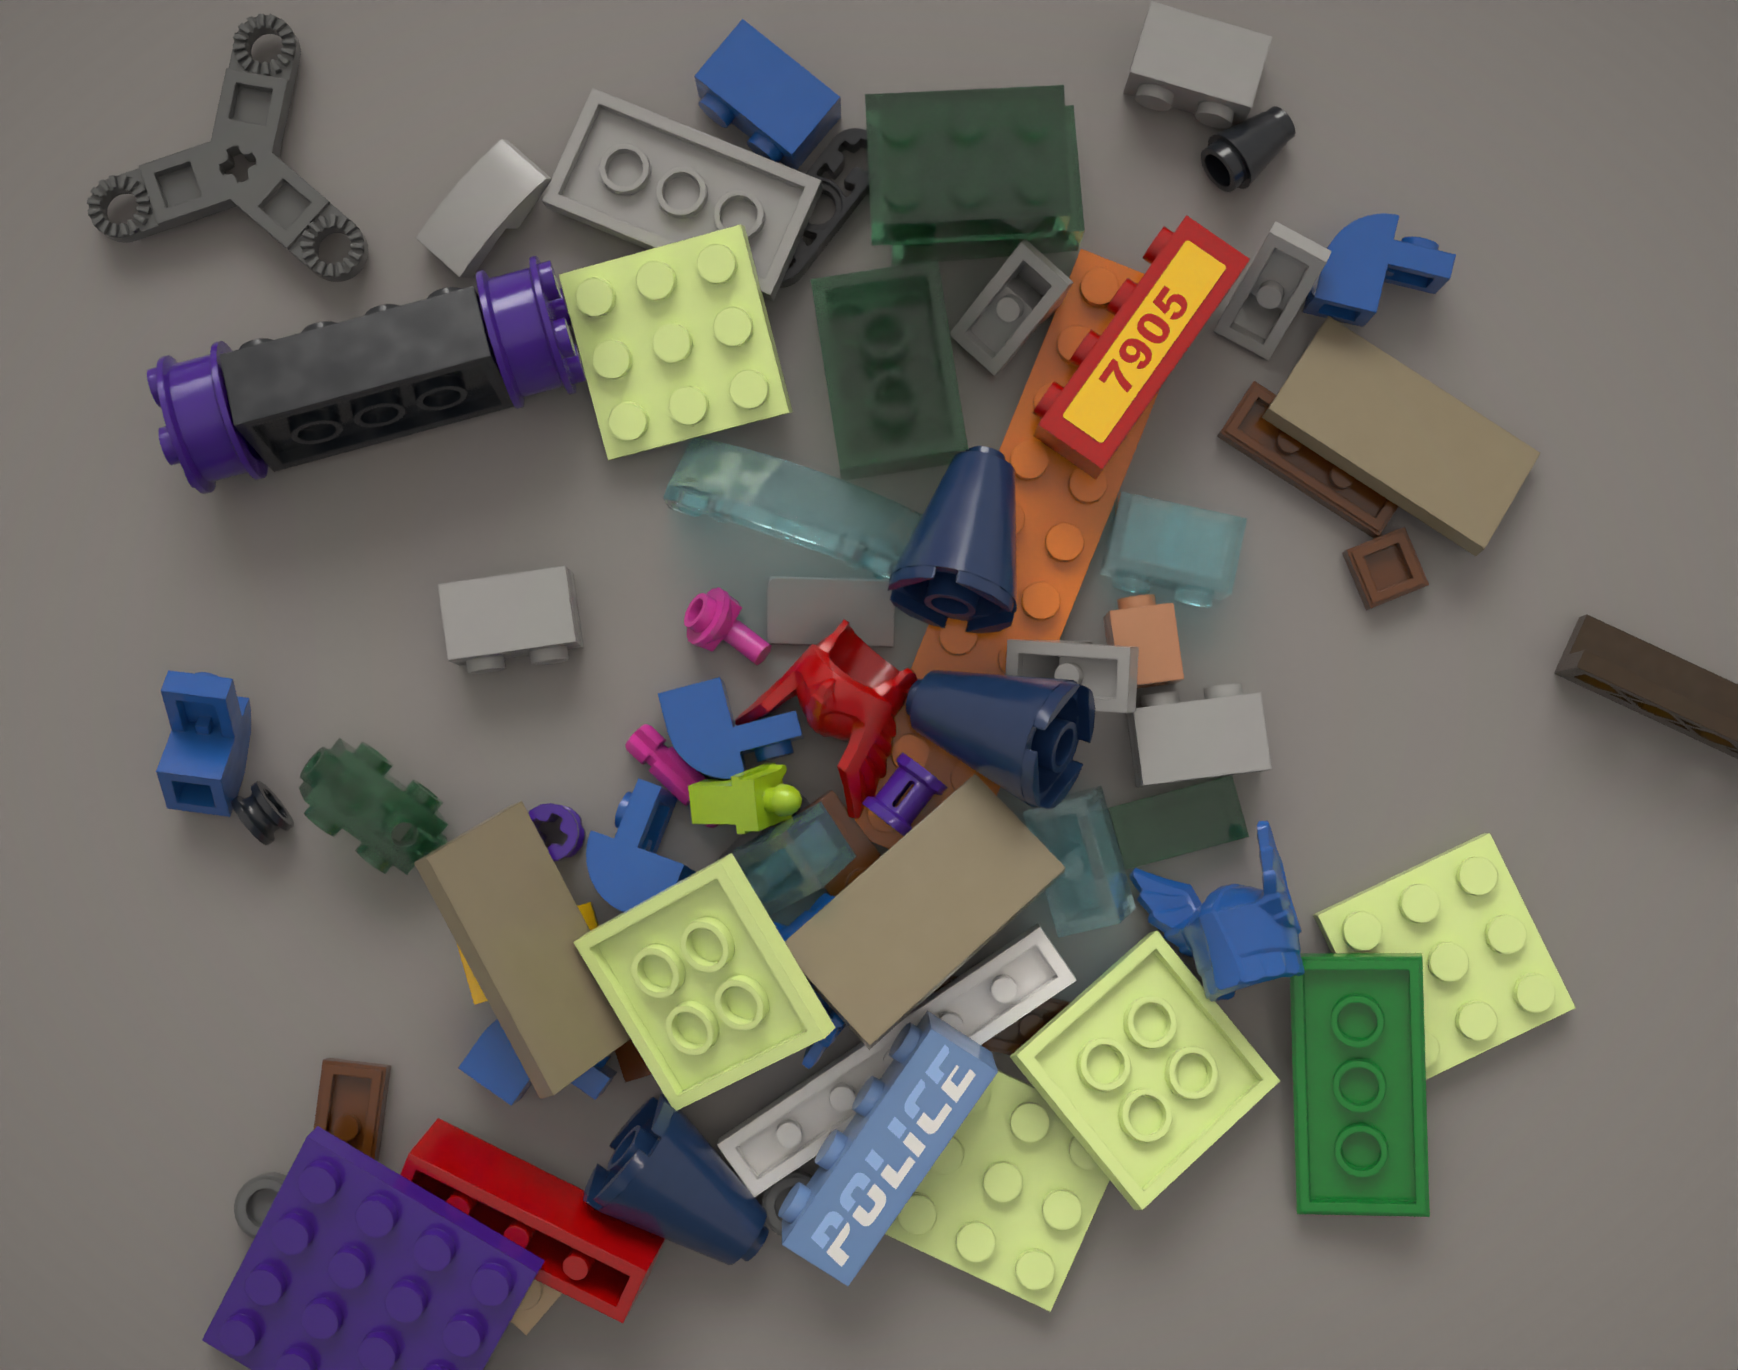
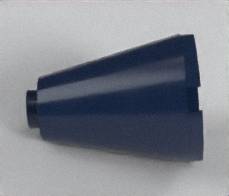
M974 446L969 448L968 451L956 454L949 464L889 578L887 591L892 590L890 601L895 607L910 617L941 628H945L947 618L968 621L966 632L969 633L999 632L1011 626L1014 613L1017 610L1015 469L1005 460V456L1000 451L986 446Z
M932 670L923 679H918L914 682L906 700V712L910 715L913 730L1027 805L1042 807L1048 810L1055 808L1067 796L1077 780L1083 763L1073 760L1078 742L1082 740L1091 743L1094 731L1096 708L1093 692L1089 687L1068 679Z
M660 1094L659 1101L654 1097L647 1100L630 1117L609 1145L615 1151L609 1160L608 1170L597 1163L584 1190L583 1201L594 1208V1210L727 1265L734 1264L740 1258L744 1261L751 1260L761 1249L769 1233V1229L764 1226L767 1217L766 1210L682 1110L676 1111L669 1104L664 1094Z

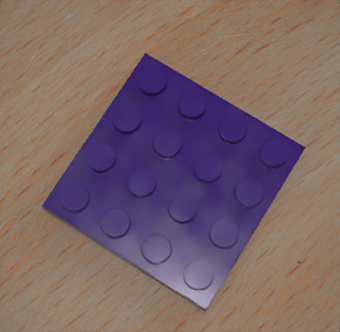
M317 1126L306 1137L202 1341L251 1370H484L545 1260Z

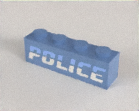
M928 1010L917 1026L909 1022L900 1031L889 1051V1056L893 1058V1061L880 1080L871 1076L865 1082L852 1105V1110L856 1112L855 1116L843 1133L835 1129L829 1134L815 1159V1163L819 1165V1168L806 1186L800 1182L794 1185L783 1201L778 1216L783 1219L782 1245L846 1286L850 1285L998 1073L991 1051Z

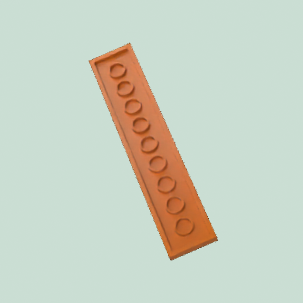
M1080 250L1069 277L1073 284L1062 304L1055 311L999 449L1005 456V460L1015 469L1017 610L1014 613L1013 622L1008 628L990 633L966 632L968 621L947 618L945 628L929 624L911 667L917 679H923L932 670L1006 675L1007 640H1060L1158 393L1097 479H1094L1034 437L1041 419L1033 414V411L1054 381L1065 387L1078 369L1069 360L1088 332L1092 329L1099 335H1102L1114 318V315L1108 312L1106 308L1124 281L1129 278L1138 284L1144 273L1089 251ZM906 698L905 704L894 717L897 735L892 738V754L887 757V774L884 778L879 779L875 796L899 767L896 759L901 752L916 761L947 786L946 791L942 795H933L911 824L912 829L974 774L997 796L1000 786L913 730L910 715L906 712ZM912 784V785L909 787V789H908V790L906 791V793L902 796V798H901V799L899 800V802L895 805V807H898V806H899V804L902 802V800L906 797V795L909 793V791L913 788L914 784ZM864 807L859 819L854 818L871 842L890 849L904 837L866 807Z

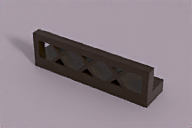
M1588 614L1579 617L1554 674L1738 759V684Z

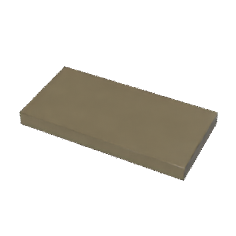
M1330 316L1322 323L1262 416L1269 423L1474 556H1477L1486 548L1540 455V452Z
M974 774L791 935L785 943L811 987L870 1050L1064 874L1066 867L993 791Z
M522 801L506 807L414 862L540 1099L554 1096L631 1039L573 943L589 932L590 929Z

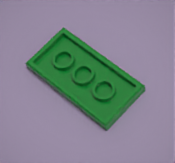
M1300 953L1305 973L1301 976L1294 975L1290 977L1297 1214L1430 1217L1422 953Z

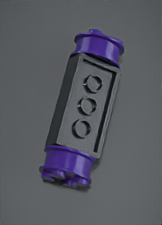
M532 256L529 258V268L489 278L484 270L477 271L478 294L474 286L463 289L446 287L434 291L427 299L401 306L395 304L379 305L368 310L364 316L342 322H316L308 325L298 334L275 340L268 338L250 340L242 344L239 350L232 351L224 341H219L212 344L209 355L178 363L170 355L160 357L156 367L147 370V381L154 401L162 409L166 426L159 428L158 435L167 462L171 466L180 463L190 486L196 488L202 494H207L214 491L216 481L244 473H249L255 480L265 478L268 473V466L276 472L507 408H523L525 397L563 386L569 395L575 394L576 384L587 380L578 346L573 344L568 327L572 323L563 289L559 288L551 261L541 263L537 256Z

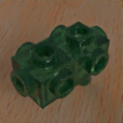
M339 738L331 749L320 748L312 755L302 769L300 779L304 782L299 786L304 801L310 805L304 814L317 827L333 837L343 828L361 841L355 851L366 862L384 874L394 865L408 875L415 866V861L446 844L447 837L442 832L448 824L438 811L443 805V801L432 791L414 779L407 787L388 774L393 764L365 742H362L355 749ZM403 822L413 825L400 841L391 837L392 830L396 825Z

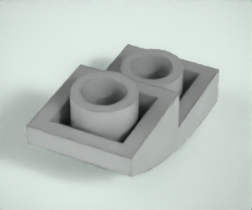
M501 139L454 186L416 236V239L456 275L462 278H472L506 228L518 229L550 183L551 178L511 142Z

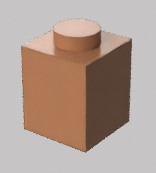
M1155 594L1118 599V610H1111L1103 617L1107 645L1139 647L1137 689L1176 684L1182 681L1184 674L1174 603L1156 605Z

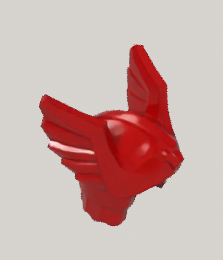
M844 619L832 634L828 635L817 645L812 644L774 685L761 694L750 707L735 719L734 723L738 726L757 721L797 695L800 707L807 717L808 725L816 733L823 737H833L849 742L837 768L843 784L848 816L859 819L865 807L862 802L867 796L875 797L879 779L884 778L887 774V757L892 754V738L897 735L894 717L905 704L910 688L918 679L915 672L910 668L899 671L883 659L855 634L850 626V622Z

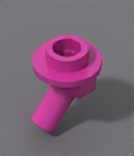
M719 587L711 589L706 594H698L686 610L684 625L687 627V639L697 647L713 652L718 644L724 640L755 665L762 663L772 648L769 643L736 619L742 609L741 605L728 592Z

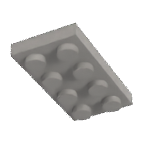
M592 88L542 202L547 209L647 250L741 224L746 229L762 295L764 298L774 301L824 187L820 179Z

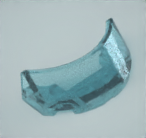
M703 438L691 440L668 483L663 497L669 509L692 517H699L701 514H704L718 522L726 524L729 521L843 560L845 565L873 572L876 579L890 578L923 515L877 493L817 470L750 449Z

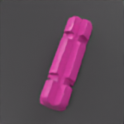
M644 724L628 739L625 744L626 750L641 764H649L651 766L649 772L685 806L689 805L688 786L707 778L686 763L673 746L667 748L664 745L666 739L651 725ZM705 824V825H706L707 827H709V828H715V827H717L719 824Z

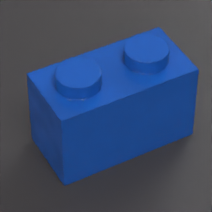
M744 19L738 23L694 76L698 95L701 98L698 105L709 118L723 128H728L732 123L750 137L746 143L755 154L778 163L781 162L783 165L795 170L802 165L841 118L840 96Z

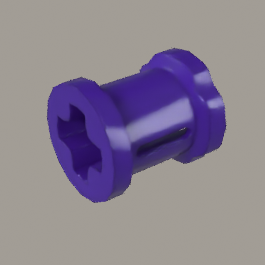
M901 752L896 759L899 767L875 797L867 796L862 804L902 836H905L912 830L911 824L933 795H942L946 791L947 786L916 761ZM912 784H914L913 788L909 791V793L902 800L899 806L895 807V805L899 802V800L906 793L909 787Z
M549 803L540 804L528 812L544 844L546 843L547 836L539 831L542 822H555L559 816L563 819L560 830L567 834L568 837L564 844L552 843L547 850L553 861L573 857L583 847L586 831L582 826V818L572 808Z

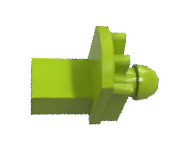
M775 763L759 765L733 775L731 779H705L688 786L692 824L736 825L737 834L761 831L782 821L790 822L792 814L801 807L802 797L800 791L794 786L783 784L782 778L787 771L786 765H776Z

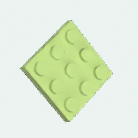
M741 224L559 274L608 460L618 459L793 412L745 226Z
M1483 833L1313 914L1331 953H1422L1426 1080L1576 1008L1490 833Z
M732 853L587 932L573 942L669 1104L676 1111L824 1039L836 1028Z
M1158 931L1148 933L1010 1056L1012 1061L1134 1210H1143L1280 1082L1278 1077L1215 1001L1211 1002L1209 999H1206L1204 987Z
M998 1070L996 1076L885 1234L1051 1312L1110 1179L1034 1086Z

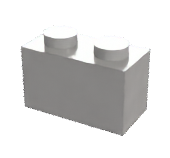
M1151 1L1123 93L1135 96V101L1138 104L1152 110L1168 111L1173 107L1195 114L1196 120L1204 125L1219 129L1230 128L1231 125L1245 121L1252 108L1273 37Z
M566 566L438 584L448 661L459 666L467 665L468 674H483L505 670V659L529 655L531 665L563 662L569 660L568 650L584 648L574 573Z
M1232 683L1203 688L1205 698L1203 700L1180 702L1178 691L1140 696L1141 707L1136 708V712L1126 713L1136 787L1246 774L1272 769L1261 692L1243 694L1242 683Z

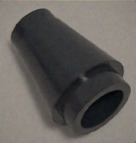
M1273 106L1266 112H1262L1212 135L1208 140V147L1201 152V163L1209 179L1225 192H1231L1236 188H1248L1286 146L1287 142L1294 138L1296 131L1293 121L1283 109Z

